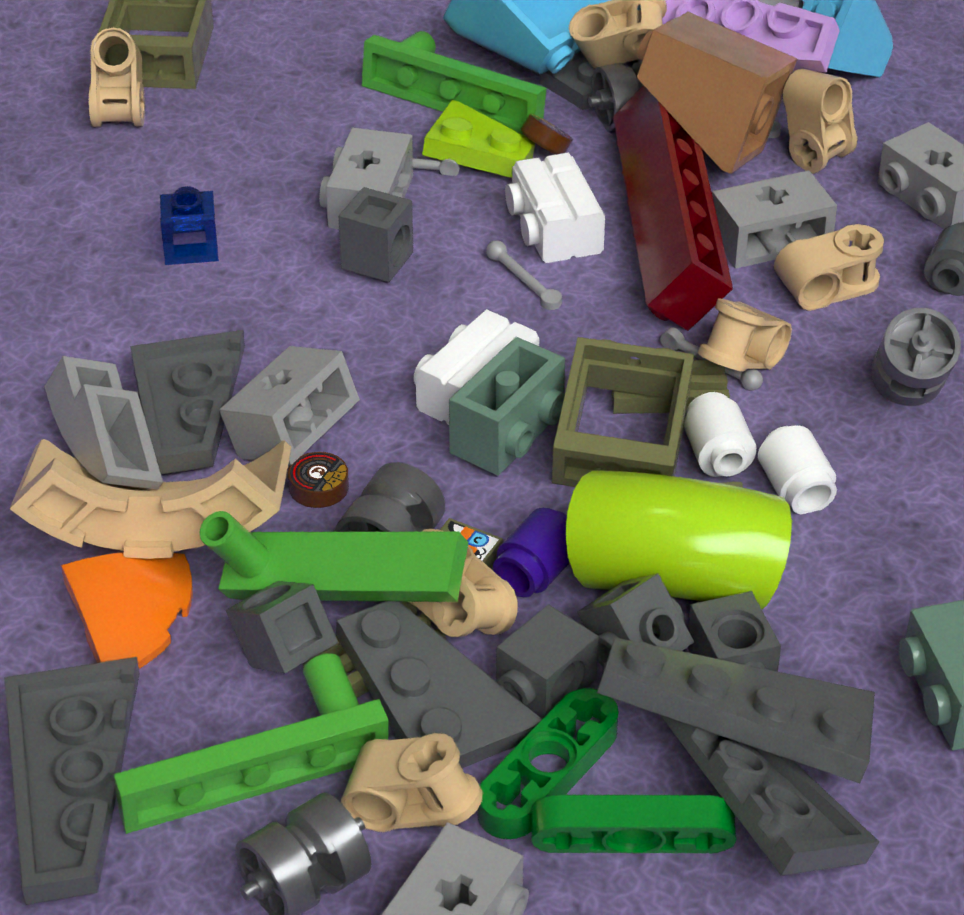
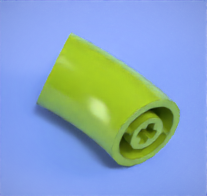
M593 470L581 477L573 490L567 510L565 535L568 559L574 576L585 588L611 590L624 581L658 573L671 597L704 602L752 591L761 609L768 605L777 590L786 566L791 544L792 518L790 505L784 497L765 492L691 478Z

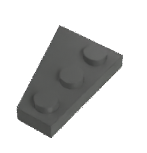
M238 330L130 346L139 399L161 475L213 467L224 428V421L219 409L232 398L245 349L244 331Z
M386 601L336 621V637L352 661L355 669L363 677V682L373 699H380L388 718V724L397 739L423 737L434 733L446 734L455 741L460 751L459 764L461 768H465L517 746L542 720L399 601Z

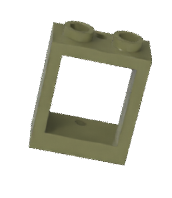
M110 0L99 32L112 27L122 29L128 34L130 30L189 32L188 37L130 35L141 51L143 87L196 89L214 28L211 0ZM123 44L111 46L105 54V63L112 66L123 63L128 57V46Z
M577 337L553 446L552 484L576 487L581 477L593 470L675 476L691 389L694 354L677 352L668 348H650L617 343L607 339L596 340ZM594 387L672 399L664 444L660 445L578 432L587 388Z

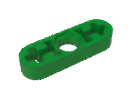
M592 688L578 689L568 693L482 781L480 787L483 791V797L477 809V815L481 827L488 834L500 839H517L531 832L532 805L544 797L566 795L612 746L617 737L619 714L617 703L613 698L599 694L597 689ZM592 717L599 719V723L597 721L590 719ZM576 719L586 722L577 731V742L573 738L576 733ZM543 754H553L563 758L567 765L559 771L544 772L536 769L531 764V761ZM522 783L525 787L521 792V808L510 803L520 794ZM497 802L508 806L501 810L497 808Z
M553 795L537 800L531 807L532 844L537 849L548 853H719L730 849L736 843L735 814L724 801V798L719 796Z

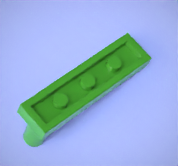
M417 31L401 42L373 35L364 41L363 87L442 112L452 100L459 101L522 134L521 127L530 113L542 119L544 118L546 87L436 54L434 39L427 32Z
M217 511L210 514L200 527L202 542L225 561L218 590L228 598L242 600L277 581L313 584L319 599L325 601L457 602L469 544L459 531L249 532L232 515L225 511Z
M326 653L312 658L304 666L303 674L320 716L114 774L118 810L126 834L354 768L360 749L367 741L388 739V718L380 699L359 704L338 655Z

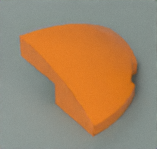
M124 552L86 558L61 565L64 584L84 624L86 640L97 663L137 657L140 669L170 645L171 635L168 629L176 619L179 611H182V617H187L193 597V583L190 566L185 554L174 553L173 558L143 559L123 557Z

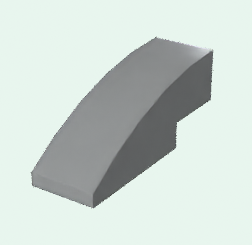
M62 356L44 387L55 421L75 458L91 475L102 483L158 490L163 481L138 392L122 389L116 364Z

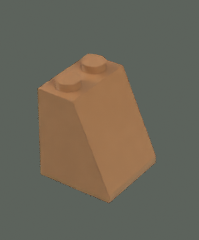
M687 12L671 21H667L665 24L653 29V31H648L644 36L637 58L642 61L637 79L719 168L732 174L764 150L783 100L785 83L793 73L798 58L691 12Z

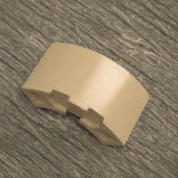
M42 439L34 448L10 510L45 533L80 548L86 542L99 547L124 551L123 557L173 558L174 551L205 545L200 538V527L203 521L214 512H228L249 532L276 514L281 506L292 447L283 440L269 452L244 466L237 459H234L223 469L207 478L192 481L163 482L159 489L155 490L102 483L91 475L76 458L60 450L50 441Z

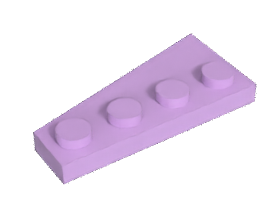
M666 0L667 11L662 18V23L665 24L667 21L691 12L798 58L793 71L803 68L826 73L840 31L835 18L780 2L772 6L758 0Z

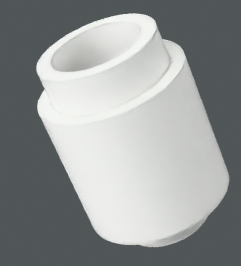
M718 392L702 394L689 404L686 410L684 429L702 471L712 477L733 476L744 471L755 458L756 444L738 404Z
M783 426L775 429L766 437L759 448L758 460L777 495L784 497L797 514H806L827 507L836 496V474L812 432L803 426Z

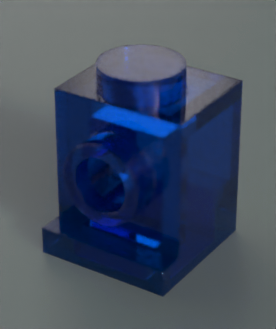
M185 186L177 189L173 194H160V224L165 265L219 261L213 191H199L194 187ZM205 232L206 242L175 245L174 234Z

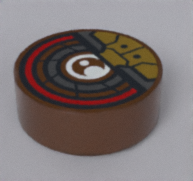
M532 113L529 114L521 127L524 136L555 155L565 153L573 141V138L564 131Z
M327 452L307 453L300 456L289 467V492L292 498L301 505L311 508L329 507L340 502L348 493V467L340 457Z

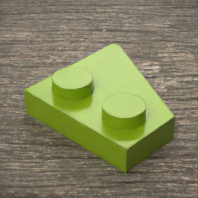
M452 100L426 134L422 155L439 160L451 159L458 165L512 178V166L515 165L516 161L532 159L535 143L526 136L471 107Z

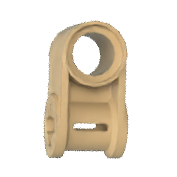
M610 0L600 4L588 5L574 14L569 24V32L589 64L595 69L600 66L616 63L623 64L637 60L638 50L644 36L648 31H653V29L663 25L662 18L666 14L667 3L666 0ZM639 5H641V10H637Z
M113 27L104 29L95 36L90 49L91 83L89 87V114L92 127H101L103 122H133L135 127L143 126L145 119V96L142 84L141 51L131 36L124 30ZM116 44L128 46V57L123 63L116 66L105 63V54L111 46Z
M803 68L794 71L787 79L783 90V102L786 108L790 138L789 150L797 166L806 171L810 170L812 174H815L825 168L829 159L835 156L845 157L853 152L857 146V134L854 128L852 88L848 80L842 77Z
M855 224L813 238L796 240L785 246L777 255L774 262L775 273L799 305L808 311L827 307L831 303L867 295L874 292L879 286L880 274L875 267L876 258L883 251L884 238L875 228Z
M717 300L715 305L719 312L708 342L700 344L698 354L711 362L737 371L772 369L783 358L789 346L792 334L791 324L740 301Z
M425 529V530H423V532H426V531H442V530H438V529ZM469 546L457 602H409L420 609L438 626L442 633L449 637H465L475 629L484 634H502L508 631L514 624L518 612V601L514 589L507 581L503 580L473 554Z
M434 733L416 738L396 740L375 739L367 741L360 749L341 803L354 819L357 817L362 819L365 829L387 832L400 828L445 827L447 822L458 825L469 819L477 811L482 802L483 791L476 778L465 774L459 764L460 751L453 738L446 734Z

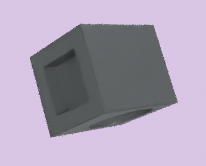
M363 187L338 216L341 269L390 282L413 254L412 200Z
M277 581L226 609L245 656L252 668L286 674L338 643L313 584Z
M752 591L691 604L689 633L694 643L687 647L690 653L778 671L781 645Z
M548 604L496 647V682L543 719L568 693L587 688L597 679L599 636Z

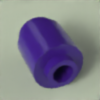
M550 508L535 509L498 548L497 559L493 563V571L511 585L516 596L526 598L530 597L533 593L543 592L570 563L565 535L567 521L565 513Z

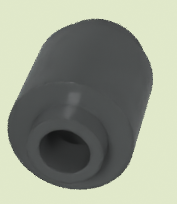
M964 222L951 225L939 234L925 263V278L935 291L955 296L964 295Z

